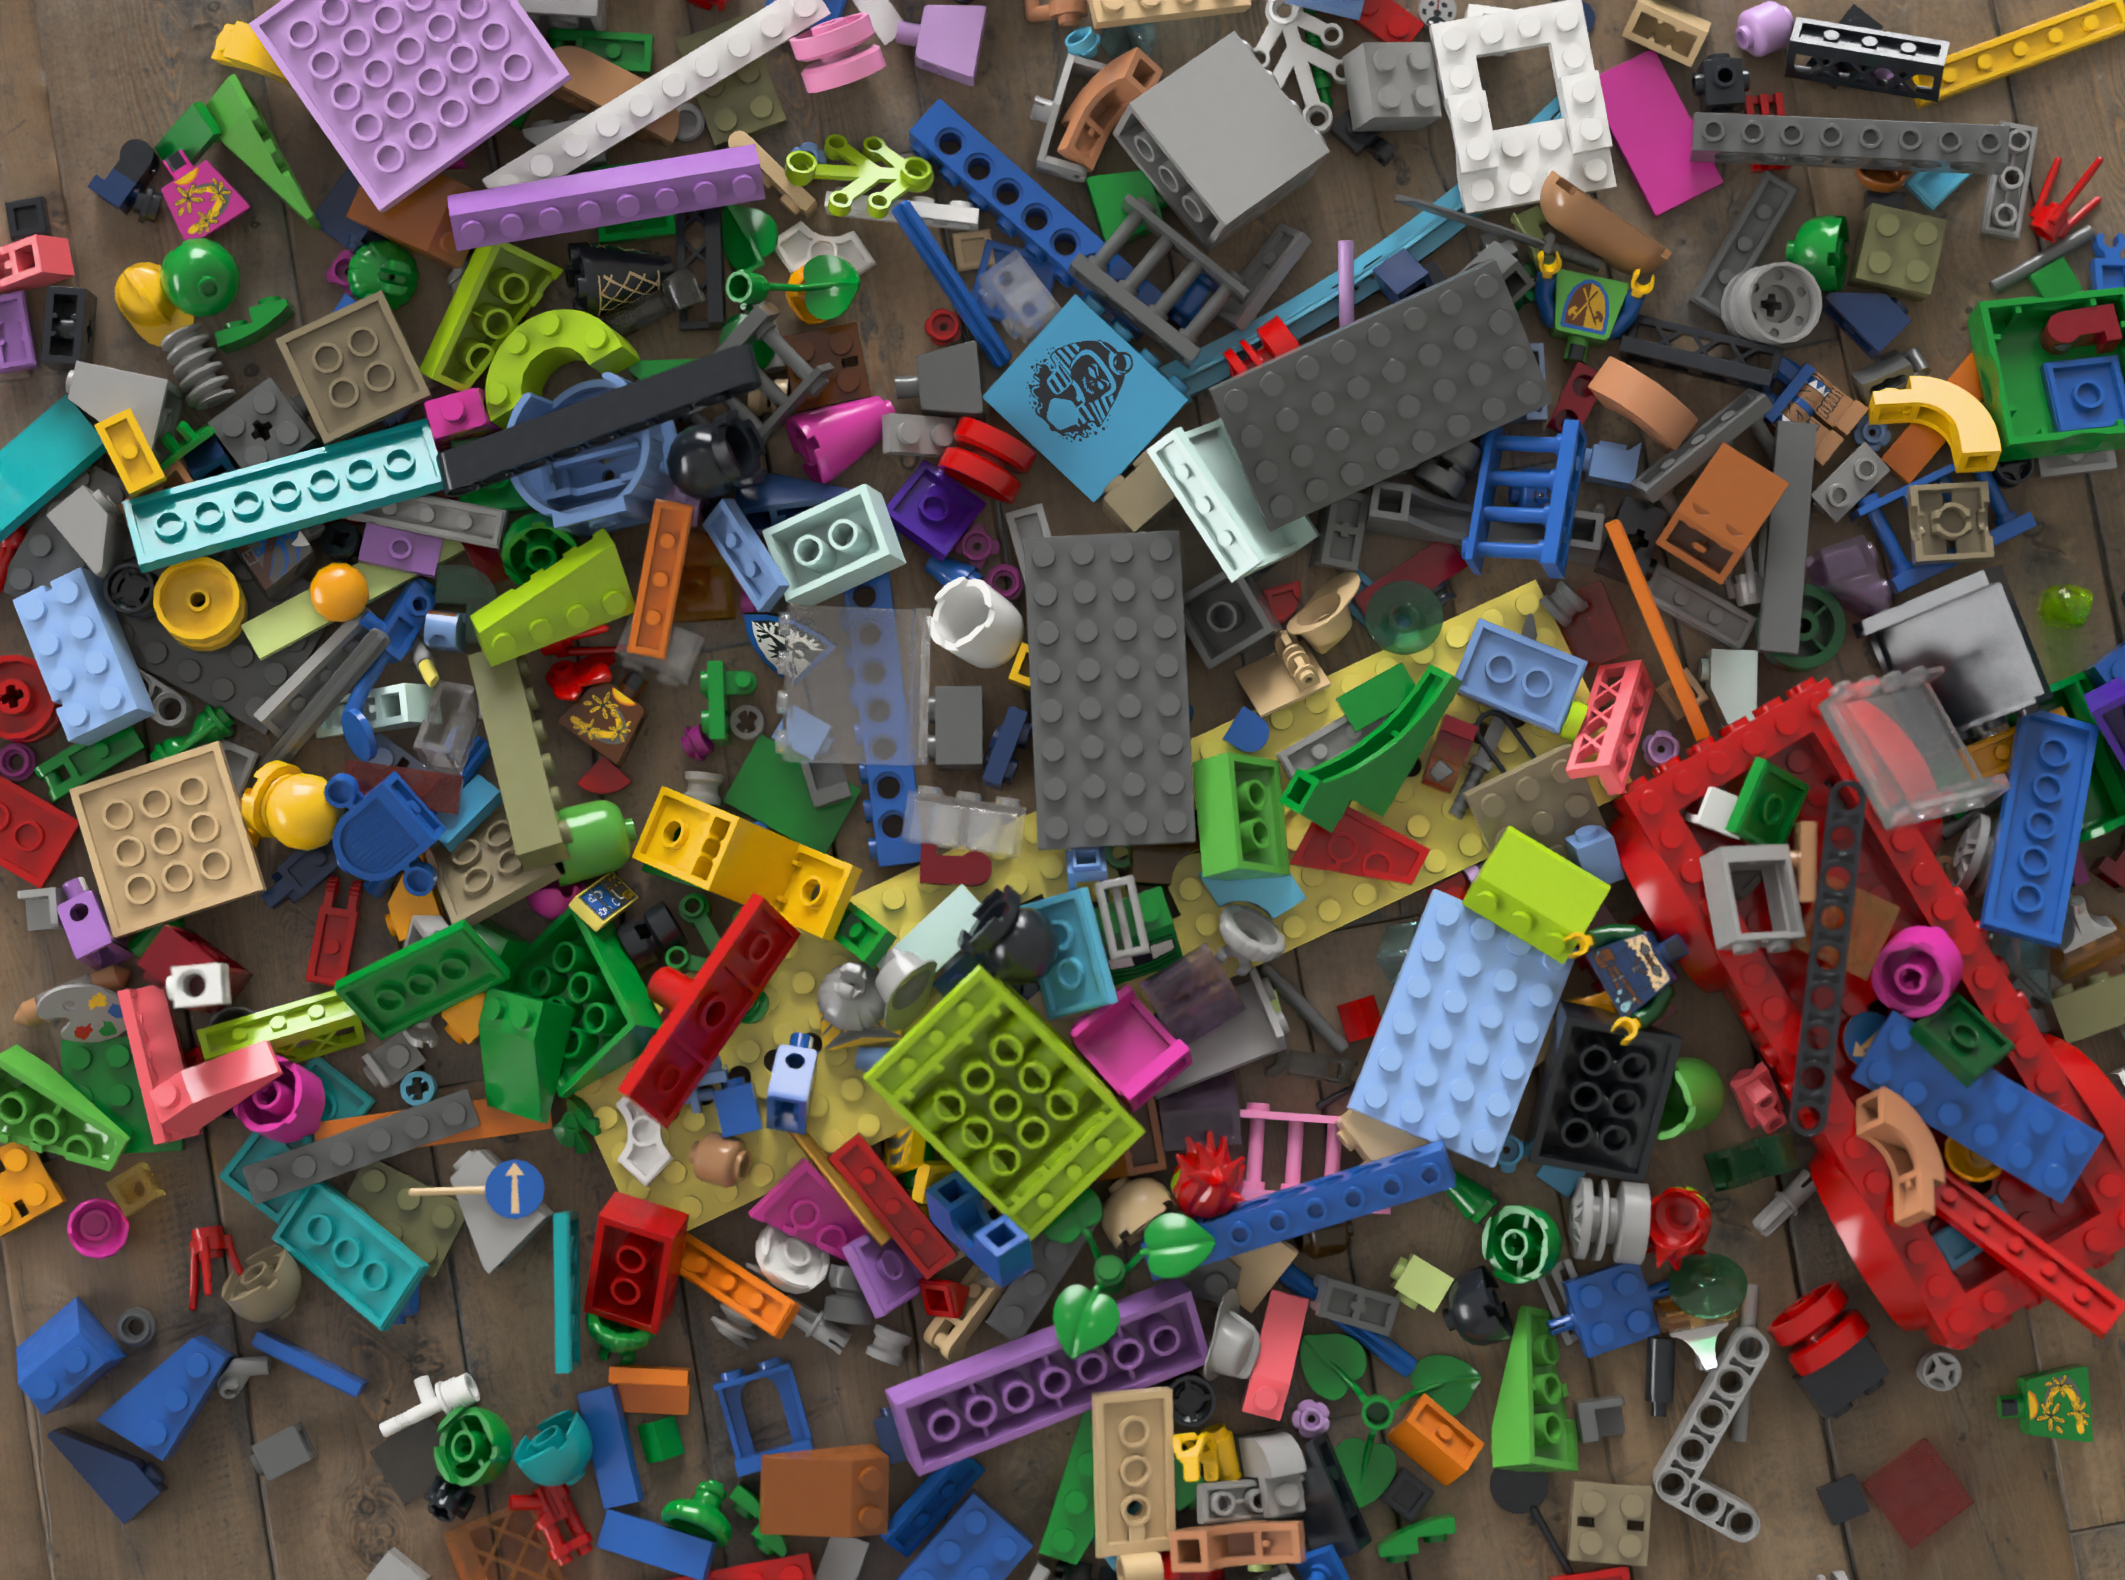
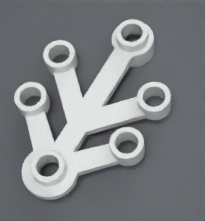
M1268 0L1265 6V15L1269 24L1257 46L1253 48L1255 55L1260 53L1266 56V61L1262 66L1268 69L1271 63L1269 53L1283 31L1287 47L1273 74L1277 78L1279 87L1282 90L1294 67L1306 106L1302 112L1303 117L1312 129L1324 134L1332 126L1333 116L1329 106L1320 102L1309 63L1332 74L1336 83L1346 85V79L1336 75V70L1340 66H1344L1343 59L1338 60L1301 41L1297 27L1321 37L1323 45L1330 49L1337 48L1342 44L1344 39L1343 30L1338 24H1327L1303 12V7L1285 3L1286 0ZM1282 6H1288L1292 10L1291 14L1286 18H1282L1277 14L1278 9ZM1329 30H1336L1339 33V38L1334 42H1329L1325 39V34ZM1315 114H1322L1325 117V121L1320 126H1314L1310 122L1311 117Z

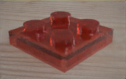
M1925 1437L1921 1438L1862 1483L1900 1537L1911 1549L1974 1503Z

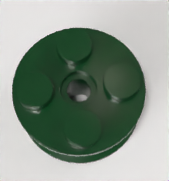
M1804 584L1801 624L1804 626L1805 632L1800 633L1798 654L1795 656L1761 652L1764 658L1775 667L1788 672L1809 671L1833 658L1841 648L1846 634L1845 615L1836 598L1821 587ZM1761 607L1756 616L1759 619L1754 626V636L1757 646Z

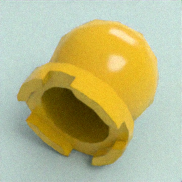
M280 760L268 762L256 771L254 777L259 779L253 786L251 795L244 793L242 798L241 813L244 823L248 828L253 829L260 836L276 838L286 847L305 851L325 846L333 839L335 826L344 815L345 809L334 807L326 800L324 787L328 782L320 776L305 774L299 767Z

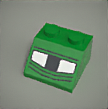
M1161 886L1137 894L1150 953L1111 961L1100 908H1093L1114 986L1184 963L1178 937ZM1126 897L1122 901L1132 946L1135 948L1140 946L1130 897ZM1111 902L1107 906L1117 951L1125 950L1115 903Z

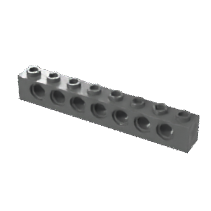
M1695 112L1692 122L1690 162L2002 175L2008 164L2010 125Z

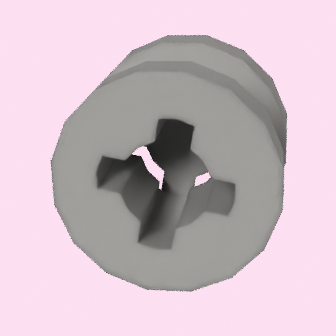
M685 771V780L688 783V787L684 795L711 806H721L718 788L723 784L724 775Z
M876 1323L874 1329L876 1337L874 1342L868 1345L865 1353L883 1362L901 1367L904 1361L902 1355L904 1347L910 1345L912 1336L892 1327Z
M1939 1350L1927 1351L1920 1356L1916 1364L1917 1378L1928 1388L1937 1391H1948L1954 1388L1961 1379L1962 1370L1960 1363L1956 1357Z

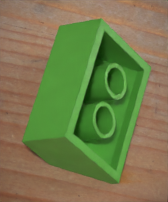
M1227 752L1192 762L1203 877L1233 881L1289 876L1283 804L1278 802L1282 796L1279 761Z

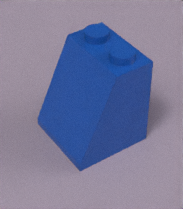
M77 1296L16 1348L18 1385L39 1411L46 1415L69 1407L128 1355L80 1297Z

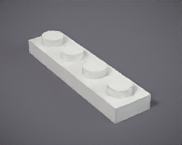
M838 187L836 188V191L842 190L845 187ZM826 191L824 206L827 215H833L828 210L831 191ZM862 195L852 202L850 213L847 216H843L898 223L891 210L904 200L897 199L890 204L889 214L885 218L877 219L871 217L866 211L869 196ZM913 196L912 201H910L928 227L963 231H977L979 229V209L972 208L973 204L970 202L954 200L950 201V205L934 204L935 200L933 198L925 196Z

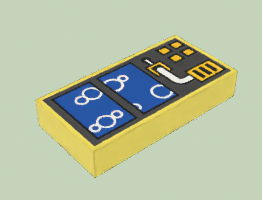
M612 872L606 874L576 895L569 903V906L589 927L597 932L629 909L639 897Z

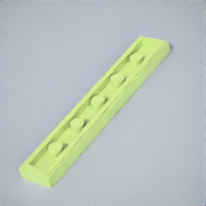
M443 539L438 566L465 553L466 551L462 543ZM364 563L353 565L360 570L367 580L369 588L368 604L420 577V575ZM308 589L241 625V628L259 660L262 661L335 621H328L316 612Z

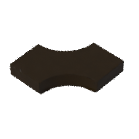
M1194 810L1196 843L1130 846V875H1133L1135 885L1169 887L1178 862L1190 854L1201 853L1197 810Z

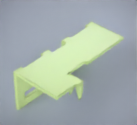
M1538 205L1518 215L1515 212L1512 214L1510 220L1512 224L1514 223L1518 232L1542 240L1544 235L1539 225L1547 222ZM1528 246L1529 250L1527 253L1533 260L1537 273L1541 272L1537 263L1539 249ZM1547 255L1543 263L1546 265L1552 264L1556 257Z

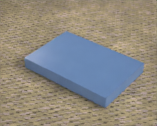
M1479 618L1455 675L1456 678L1462 681L1456 694L1558 735L1588 661Z

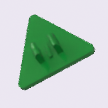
M181 421L176 427V430L184 437L180 443L174 439L170 432H166L162 437V442L170 453L159 463L162 471L212 436L216 430L211 426L199 425L192 430L186 422Z

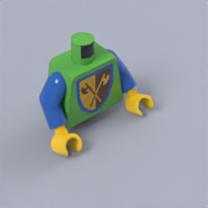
M1542 250L1537 254V263L1541 272L1537 275L1534 302L1543 324L1550 328V336L1566 340L1563 360L1573 364L1577 362L1585 364L1589 346L1603 348L1608 340L1618 339L1635 322L1644 303L1645 294L1651 292L1654 287L1655 275H1652L1651 281L1647 285H1641L1636 281L1640 274V269L1635 270L1631 280L1632 289L1628 290L1629 283L1561 269L1562 261L1558 251L1555 254V261L1552 264L1546 265L1543 263L1544 252Z

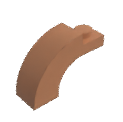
M1138 47L1123 53L1108 63L1084 86L1068 108L1061 121V124L1067 129L1057 152L1069 162L1085 167L1088 170L1087 172L1093 171L1110 132L1121 119L1128 104L1158 84L1163 70Z
M1611 356L1608 357L1588 385L1589 390L1605 408L1622 415L1641 428L1656 442L1665 454L1672 449L1677 451L1682 442L1698 429L1695 424L1699 419L1674 395L1640 371Z
M1884 1086L1857 1099L1856 1136L1869 1141L1880 1151L1892 1174L1894 1223L1909 1227L1935 1215L1934 1188L1945 1184V1172L1937 1144L1923 1119L1907 1101Z
M1238 1521L1200 1525L1169 1532L1172 1572H1208L1239 1565L1302 1563L1306 1561L1303 1521Z

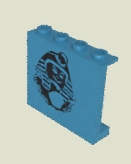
M1075 294L982 398L1092 502L1097 503L1104 498V488L1118 475H1122L1180 410L1193 400L1186 394L1190 390L1189 386L1174 373L1168 377L1158 368L1162 361L1146 347L1140 351L1130 341L1134 335L1119 321L1112 325L1102 315L1106 309L1093 296L1088 294L1084 298L1082 295Z

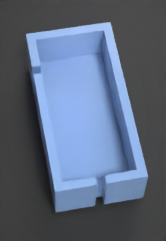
M79 567L51 581L52 588L42 585L12 600L51 699L54 703L62 705L56 711L69 742L90 746L156 714L115 610L104 597L102 578L95 575L93 571Z

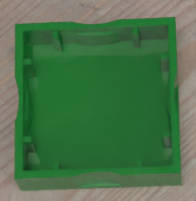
M2125 287L2079 291L2055 298L2029 296L1978 302L1967 319V325L1984 405L1996 425L2002 451L1998 462L2125 449V425L2123 419H2117L2111 427L2054 433L2039 369L2046 362L2118 355L2125 383ZM2113 303L2122 334V340L2113 352L2098 354L2096 345L2071 348L2062 355H2052L2042 348L2039 340L2040 333L2054 314Z

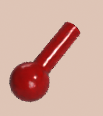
M22 525L0 543V593H3L8 566L27 534V530Z

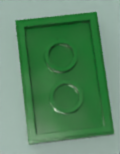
M760 734L723 802L755 820L763 822L766 826L793 841L827 854L860 796L862 789L849 783L853 799L816 810L801 767L802 762L809 760Z

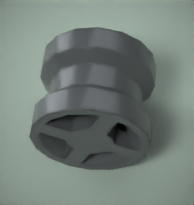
M1561 579L1556 584V590L1551 595H1544L1539 600L1543 607L1565 628L1572 623V617L1577 612H1584L1589 607L1581 595L1564 579Z

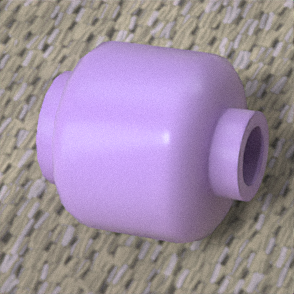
M1767 1L1743 11L1738 18L1737 29L1735 30L1737 44L1741 49L1746 50L1755 57H1763L1780 50L1789 44L1795 24L1793 16L1785 6H1781L1773 1Z

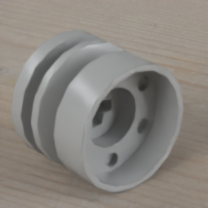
M1791 262L1772 263L1749 268L1735 275L1725 287L1720 304L1722 320L1731 336L1771 346L1797 342L1809 335L1819 322L1823 307L1821 290L1814 276L1803 266ZM1761 304L1766 305V309L1761 308Z
M1978 812L1969 822L1958 842L1953 859V877L1951 880L1953 888L1958 886L1963 892L1969 888V893L1977 898L1985 891L1999 818L1991 823V818L1988 815Z
M1579 1177L1574 1196L1571 1199L1568 1217V1234L1571 1241L1572 1258L1585 1259L1590 1244L1592 1260L1600 1261L1606 1244H1610L1613 1262L1642 1265L1647 1250L1650 1229L1651 1199L1649 1185L1647 1183L1620 1181L1615 1196L1612 1198L1610 1197L1607 1180L1598 1179L1593 1196L1592 1179Z

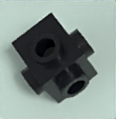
M1729 53L1709 55L1707 60L1702 61L1697 69V73L1692 74L1693 95L1699 96L1701 112H1739L1746 103L1745 92L1749 91L1750 78L1748 69L1742 68L1741 57L1730 58Z

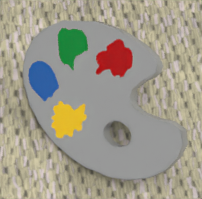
M91 984L63 985L46 992L37 1004V1015L41 1019L63 1017L70 1020L61 1030V1036L65 1040L82 1043L102 1042L115 1038L126 1031L118 994L101 986ZM75 1001V1005L72 1007H66L63 1003Z

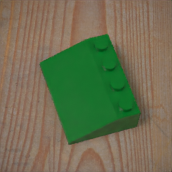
M570 906L528 946L509 991L524 993L575 1008L556 1086V1091L560 1098L569 1097L642 1055L649 1041L664 1023L654 1003L649 999L647 989L622 944L612 921L595 932Z

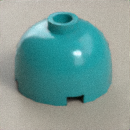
M565 1410L552 1415L538 1424L536 1427L542 1432L531 1441L526 1435L514 1449L512 1458L532 1482L541 1486H559L565 1483L566 1485H572L585 1475L586 1470L584 1468L590 1462L594 1445L592 1434L577 1412L574 1414L572 1410Z

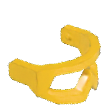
M1203 1432L1199 1437H1197L1196 1433L1174 1434L1173 1448L1176 1457L1184 1465L1185 1481L1194 1482L1200 1480V1462L1204 1466L1205 1481H1218L1220 1479L1218 1445L1214 1435L1210 1432ZM1183 1443L1188 1447V1450L1182 1451ZM1207 1443L1209 1449L1203 1451V1447Z

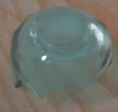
M1153 23L1102 28L1100 46L1113 59L1136 47L1140 48L1148 56L1156 42L1155 25Z

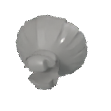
M1232 905L1224 908L1219 917L1220 933L1226 945L1218 949L1215 958L1221 964H1224L1229 956L1239 959L1240 964L1235 971L1236 974L1245 976L1251 969V961L1269 962L1280 957L1286 948L1284 935L1271 919L1262 916V913L1246 906Z
M849 962L833 968L831 972L826 974L817 992V1003L824 1019L836 1028L844 1031H863L865 1027L869 1029L876 1025L878 1021L883 1020L886 1003L875 985L879 971L865 963Z

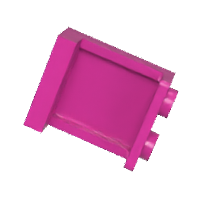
M1127 984L1121 990L1115 989L1118 1002L1101 1006L1091 1015L1087 1013L1079 1017L1072 1025L1069 1037L1075 1050L1134 1113L1193 1063L1190 1049L1180 1038L1176 1041L1138 1000L1134 989Z

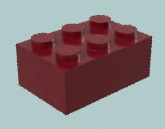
M164 925L137 962V965L145 970L142 976L160 989L167 988V977L172 976L171 967L212 963L228 964L231 1004L186 1008L191 1012L197 1010L201 1013L206 1011L212 1014L213 1011L218 1012L226 1006H231L254 975L192 929ZM196 975L189 983V990L194 997L201 996L206 989V982L201 975Z

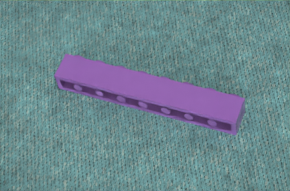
M755 144L448 195L447 200L456 250L461 251L765 199V192Z

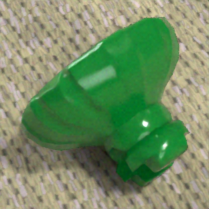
M392 241L368 242V245H363L351 258L347 281L350 284L353 296L358 298V301L382 290L391 309L398 310L399 307L409 303L411 297L415 295L419 281V270L417 262L409 254V250Z
M590 1313L586 1315L588 1332L600 1345L598 1356L601 1360L608 1361L613 1351L622 1356L621 1365H632L636 1358L635 1350L645 1347L656 1337V1334Z
M716 1480L701 1481L696 1488V1494L693 1495V1498L674 1499L664 1506L661 1512V1518L668 1526L717 1541L716 1547H725L731 1540V1525L720 1512L721 1504L726 1499L727 1493L723 1489L724 1485Z

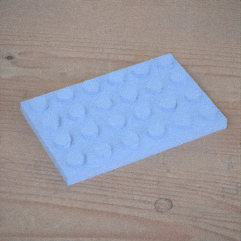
M1434 889L1426 904L1347 1108L1430 1143L1443 1139L1447 1150L1494 1168L1575 958L1568 957L1565 963L1562 964L1461 904L1463 900ZM1574 948L1572 953L1578 951L1579 949Z

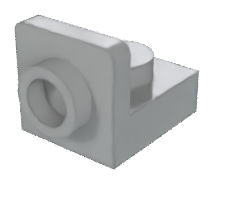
M401 1031L373 1052H368L362 1056V1059L367 1064L363 1067L364 1073L374 1086L377 1087L381 1084L384 1089L392 1088L402 1081L407 1074L414 1072L428 1062L420 1048L411 1045Z

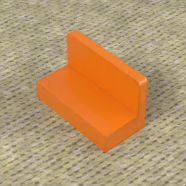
M613 1364L609 1367L608 1382L612 1383V1385L617 1384L624 1412L687 1415L689 1413L692 1368L650 1365L627 1366L621 1364Z
M1425 1393L1416 1400L1405 1418L1391 1429L1387 1435V1438L1444 1486L1450 1485L1468 1470L1485 1444Z

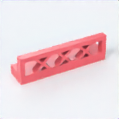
M1642 659L1599 665L1587 702L1588 709L1576 736L1567 764L1566 773L1569 779L1599 775L1608 795L1624 793L1655 690V686ZM1623 676V678L1610 687L1607 685L1609 678ZM1613 699L1615 701L1612 706L1602 713L1598 711L1600 707ZM1602 726L1607 727L1603 733L1594 739L1590 738L1591 734ZM1595 752L1599 754L1597 761L1582 763V761Z
M150 985L139 989L128 988L117 991L154 1145L167 1144L203 1134L201 1128L187 1137L162 1125L149 1094L151 1090L178 1072L187 1069L171 1001L167 995V988L160 989Z

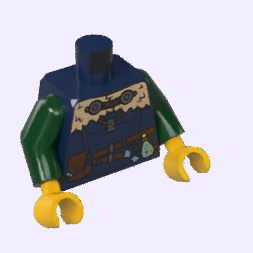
M1608 924L1586 931L1585 934L1574 932L1563 939V942L1570 939L1576 940L1580 947L1579 951L1569 954L1568 957L1577 958L1586 953L1622 1017L1615 1022L1611 1028V1033L1619 1027H1623L1629 1032V1036L1620 1043L1624 1046L1631 1043L1638 1031L1642 1032L1665 1015L1676 994L1674 984L1680 979L1673 963L1690 954L1688 946L1680 934L1677 933L1660 943L1653 931L1643 932L1637 925Z

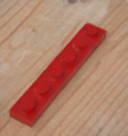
M1944 1167L1945 1184L1934 1188L1935 1214L2100 1339H2103L2125 1312V1302Z

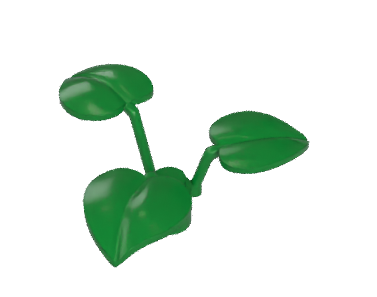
M736 204L724 206L722 229L725 253L730 264L738 270L728 277L726 293L732 301L741 303L740 308L742 310H747L750 313L754 309L752 305L762 303L767 298L769 291H806L805 306L813 316L822 320L836 319L849 309L860 289V277L856 269L848 261L834 255H819L809 260L804 266L803 276L806 284L768 283L764 276L755 272L765 266L763 258L772 255L777 247L778 229L774 219L767 212L757 208ZM736 314L725 322V326L721 330L719 346L748 314ZM756 340L752 344L757 365L764 370L772 362L775 352L764 341L759 342Z
M1087 1187L1041 1231L1047 1239L1060 1244L1071 1243L1082 1233L1096 1261L1094 1265L1096 1285L1090 1292L1082 1285H1071L1059 1295L1055 1303L1053 1315L1055 1331L1068 1357L1076 1359L1082 1354L1103 1345L1112 1338L1120 1323V1313L1116 1302L1104 1293L1115 1294L1121 1291L1126 1284V1274H1131L1133 1268L1145 1256L1149 1255L1148 1266L1153 1275L1164 1279L1179 1278L1195 1270L1209 1257L1216 1245L1215 1238L1189 1217L1177 1213H1167L1156 1217L1147 1226L1144 1239L1148 1248L1141 1249L1127 1264H1124L1117 1256H1103L1091 1232L1088 1230L1089 1227L1096 1225L1102 1219V1205L1097 1194L1090 1187Z
M1340 1333L1308 1334L1303 1337L1301 1343V1366L1304 1376L1313 1391L1323 1398L1338 1400L1345 1395L1350 1387L1363 1403L1362 1419L1370 1428L1367 1441L1352 1437L1342 1441L1334 1449L1359 1508L1376 1500L1388 1488L1394 1478L1396 1457L1393 1449L1386 1444H1373L1377 1431L1385 1429L1391 1424L1394 1417L1393 1410L1399 1409L1401 1405L1416 1396L1419 1398L1425 1393L1450 1415L1455 1417L1468 1405L1481 1381L1480 1373L1467 1362L1448 1355H1429L1418 1360L1416 1368L1409 1375L1415 1389L1391 1402L1387 1397L1379 1394L1368 1397L1355 1382L1365 1373L1367 1360L1364 1349L1352 1337Z

